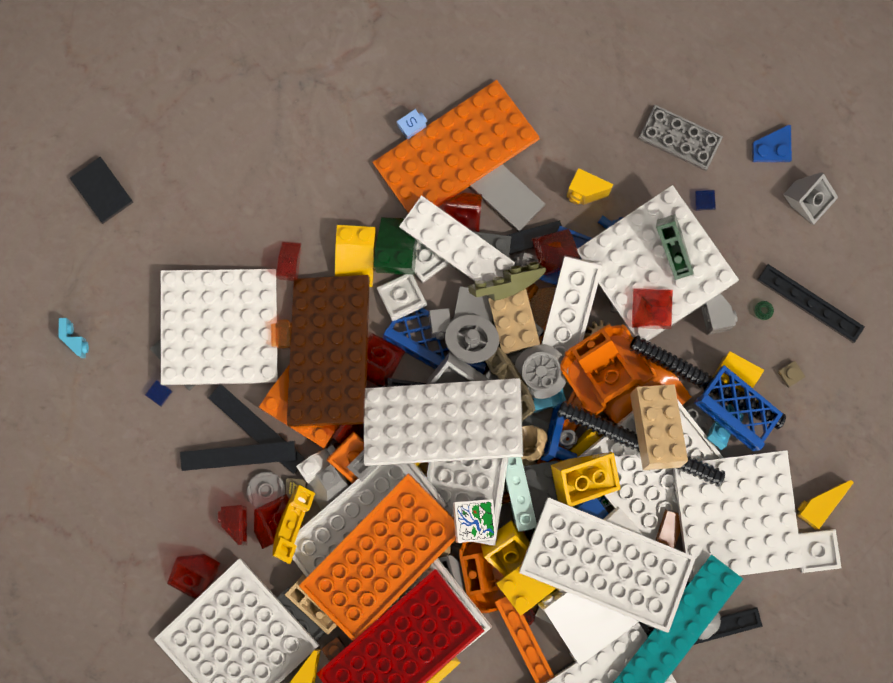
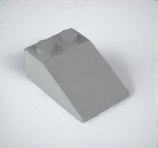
M721 293L701 306L707 335L729 331L736 325L735 322L738 321L736 311H732L731 305Z

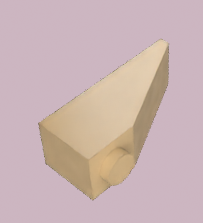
M303 574L287 591L285 596L324 632L329 634L337 625L299 587L306 579V576Z

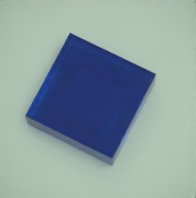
M715 190L695 191L696 211L716 209Z
M156 380L145 395L162 407L173 391Z

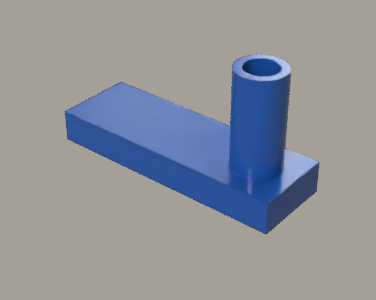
M562 402L557 404L552 411L547 432L548 440L544 448V454L541 456V460L546 462L553 458L562 461L577 458V453L558 446L564 424L563 417H558L557 414Z

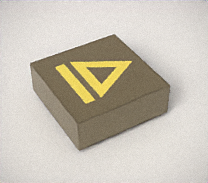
M287 478L285 498L292 496L297 485L306 488V480Z

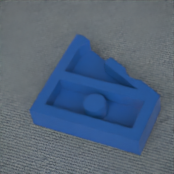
M787 125L752 143L753 162H791V125Z

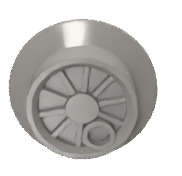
M463 315L454 319L448 325L445 333V342L449 351L456 358L465 363L474 364L485 361L495 354L499 345V335L495 326L487 319L477 315Z
M536 345L527 348L519 355L515 363V367L525 381L531 396L537 399H545L556 395L562 390L567 381L560 370V364L564 356L557 349L548 345Z

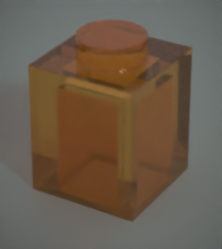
M277 320V323L271 324L272 347L277 349L291 347L292 323L289 320Z

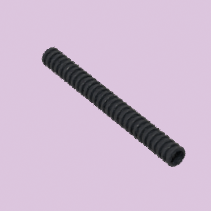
M639 335L635 336L630 343V351H635V354L640 353V356H645L647 360L651 359L652 363L656 362V365H661V368L666 367L667 371L671 370L673 374L677 373L678 377L682 376V379H687L688 382H692L693 385H697L704 391L714 378L712 374L709 375L708 372H704L702 369L698 370L697 366L693 367V364H688L686 360L683 361L682 358H677L676 355L672 356L671 352L667 353V350H662L660 346L656 347V344H651L650 341L646 342V339H641ZM721 380L722 385H728V383L724 384V381ZM731 387L722 388L724 399L732 398ZM718 388L712 389L710 394L713 393L714 396L719 398ZM736 388V396L745 397V393L743 391L740 392ZM750 398L751 409H760L759 401L755 400V398ZM746 399L737 400L738 408L740 410H747ZM732 400V401H728V403H729L730 405H732V404H733V400ZM765 410L766 422L772 421L775 417V414L770 410ZM760 411L752 412V416L754 415L755 418H759L762 421ZM784 413L775 425V429H780L786 421Z
M567 401L561 403L557 413L558 417L562 416L564 420L569 419V422L574 421L575 425L580 424L582 428L585 426L587 430L592 429L591 431H596L598 435L608 436V439H614V442L619 441L621 445L625 444L626 447L630 446L632 450L637 449L636 451L640 452L635 431H629V428L624 429L622 425L619 427L617 423L612 424V421L608 422L606 418L601 419V416H595V413L590 414L588 410L585 412L583 408L578 409V406L574 407L572 403L567 404ZM690 455L687 456L688 462L681 468H676L678 470L682 469V472L687 471L689 475L692 473L694 477L698 476L700 480L704 479L705 482L710 481V484H715L716 487H719L725 478L724 470L719 471L720 469L714 468L713 465L703 464V461H697V458L692 459Z

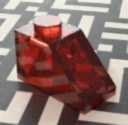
M282 242L277 266V277L279 280L294 281L298 279L301 243Z

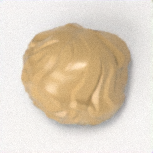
M523 426V457L521 458L522 460H538L544 454V448L548 440L547 434L538 426Z

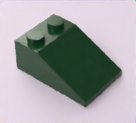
M381 217L374 258V268L377 273L415 275L417 240L399 228L405 218Z

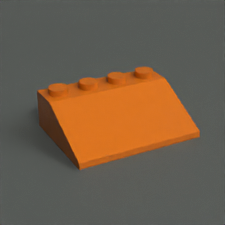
M290 364L259 406L261 410L287 425ZM342 425L290 428L323 449H326Z

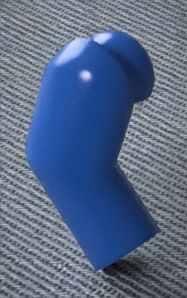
M602 215L597 223L608 229L624 217L610 221Z

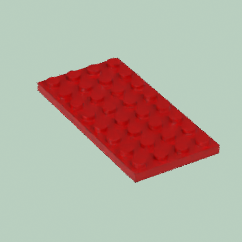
M434 569L316 674L323 683H426L485 630L439 571Z

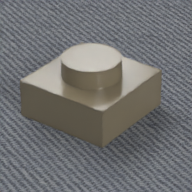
M795 361L778 371L788 388L805 378V375Z

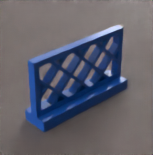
M421 308L415 311L416 315L404 316L402 319L392 321L383 334V340L436 370L445 358L443 352H447L449 349H442L440 340L436 338L425 339L423 330L430 329V325L422 327L420 318L428 317L429 311ZM417 319L419 328L409 330L407 321ZM404 322L406 331L397 332L393 328L396 323ZM420 331L423 340L413 341L410 333ZM437 341L439 350H429L427 343Z
M725 365L719 369L703 394L694 402V404L752 451H758L765 445L764 441L783 415L781 411ZM723 373L729 376L730 384L722 385L721 376ZM735 386L744 388L745 397L736 396ZM731 387L732 398L724 399L722 388ZM718 388L719 400H714L708 395L712 389ZM750 398H756L759 401L760 409H751ZM746 399L747 410L739 411L737 400ZM733 400L734 412H728L725 409L724 401ZM765 410H770L775 414L772 421L766 422ZM760 411L762 422L754 423L752 412ZM748 412L749 424H743L740 422L739 413ZM755 425L763 426L761 437L755 434Z

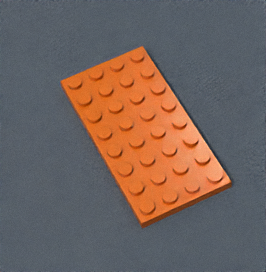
M495 80L372 163L406 212L409 213L421 195L437 207L441 206L540 140V138L500 83Z
M408 473L316 567L299 587L354 641L456 540L454 517Z

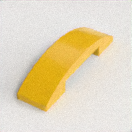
M297 485L287 503L273 544L272 555L288 564L291 563L297 547L294 543L305 512L310 510L315 496L314 492L301 485Z

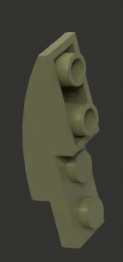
M529 262L527 266L522 267L511 266L508 270H503V277H494L491 281H476L475 284L468 285V290L475 297L487 295L494 301L515 295L532 285L546 272V267L538 262Z

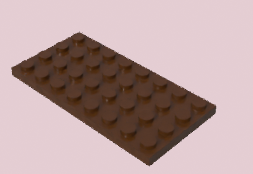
M369 275L294 279L287 410L288 427L364 424L365 388L367 381Z

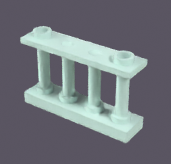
M508 457L505 486L511 499L509 503L514 523L517 525L518 532L535 529L537 523L522 458Z

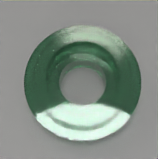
M761 301L755 306L754 313L758 319L768 320L772 317L774 308L771 303ZM762 307L767 308L768 312L766 314L762 313Z

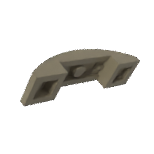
M498 347L495 354L485 360L492 374L497 375L499 380L520 378L523 421L536 411L534 401L517 368L502 349Z

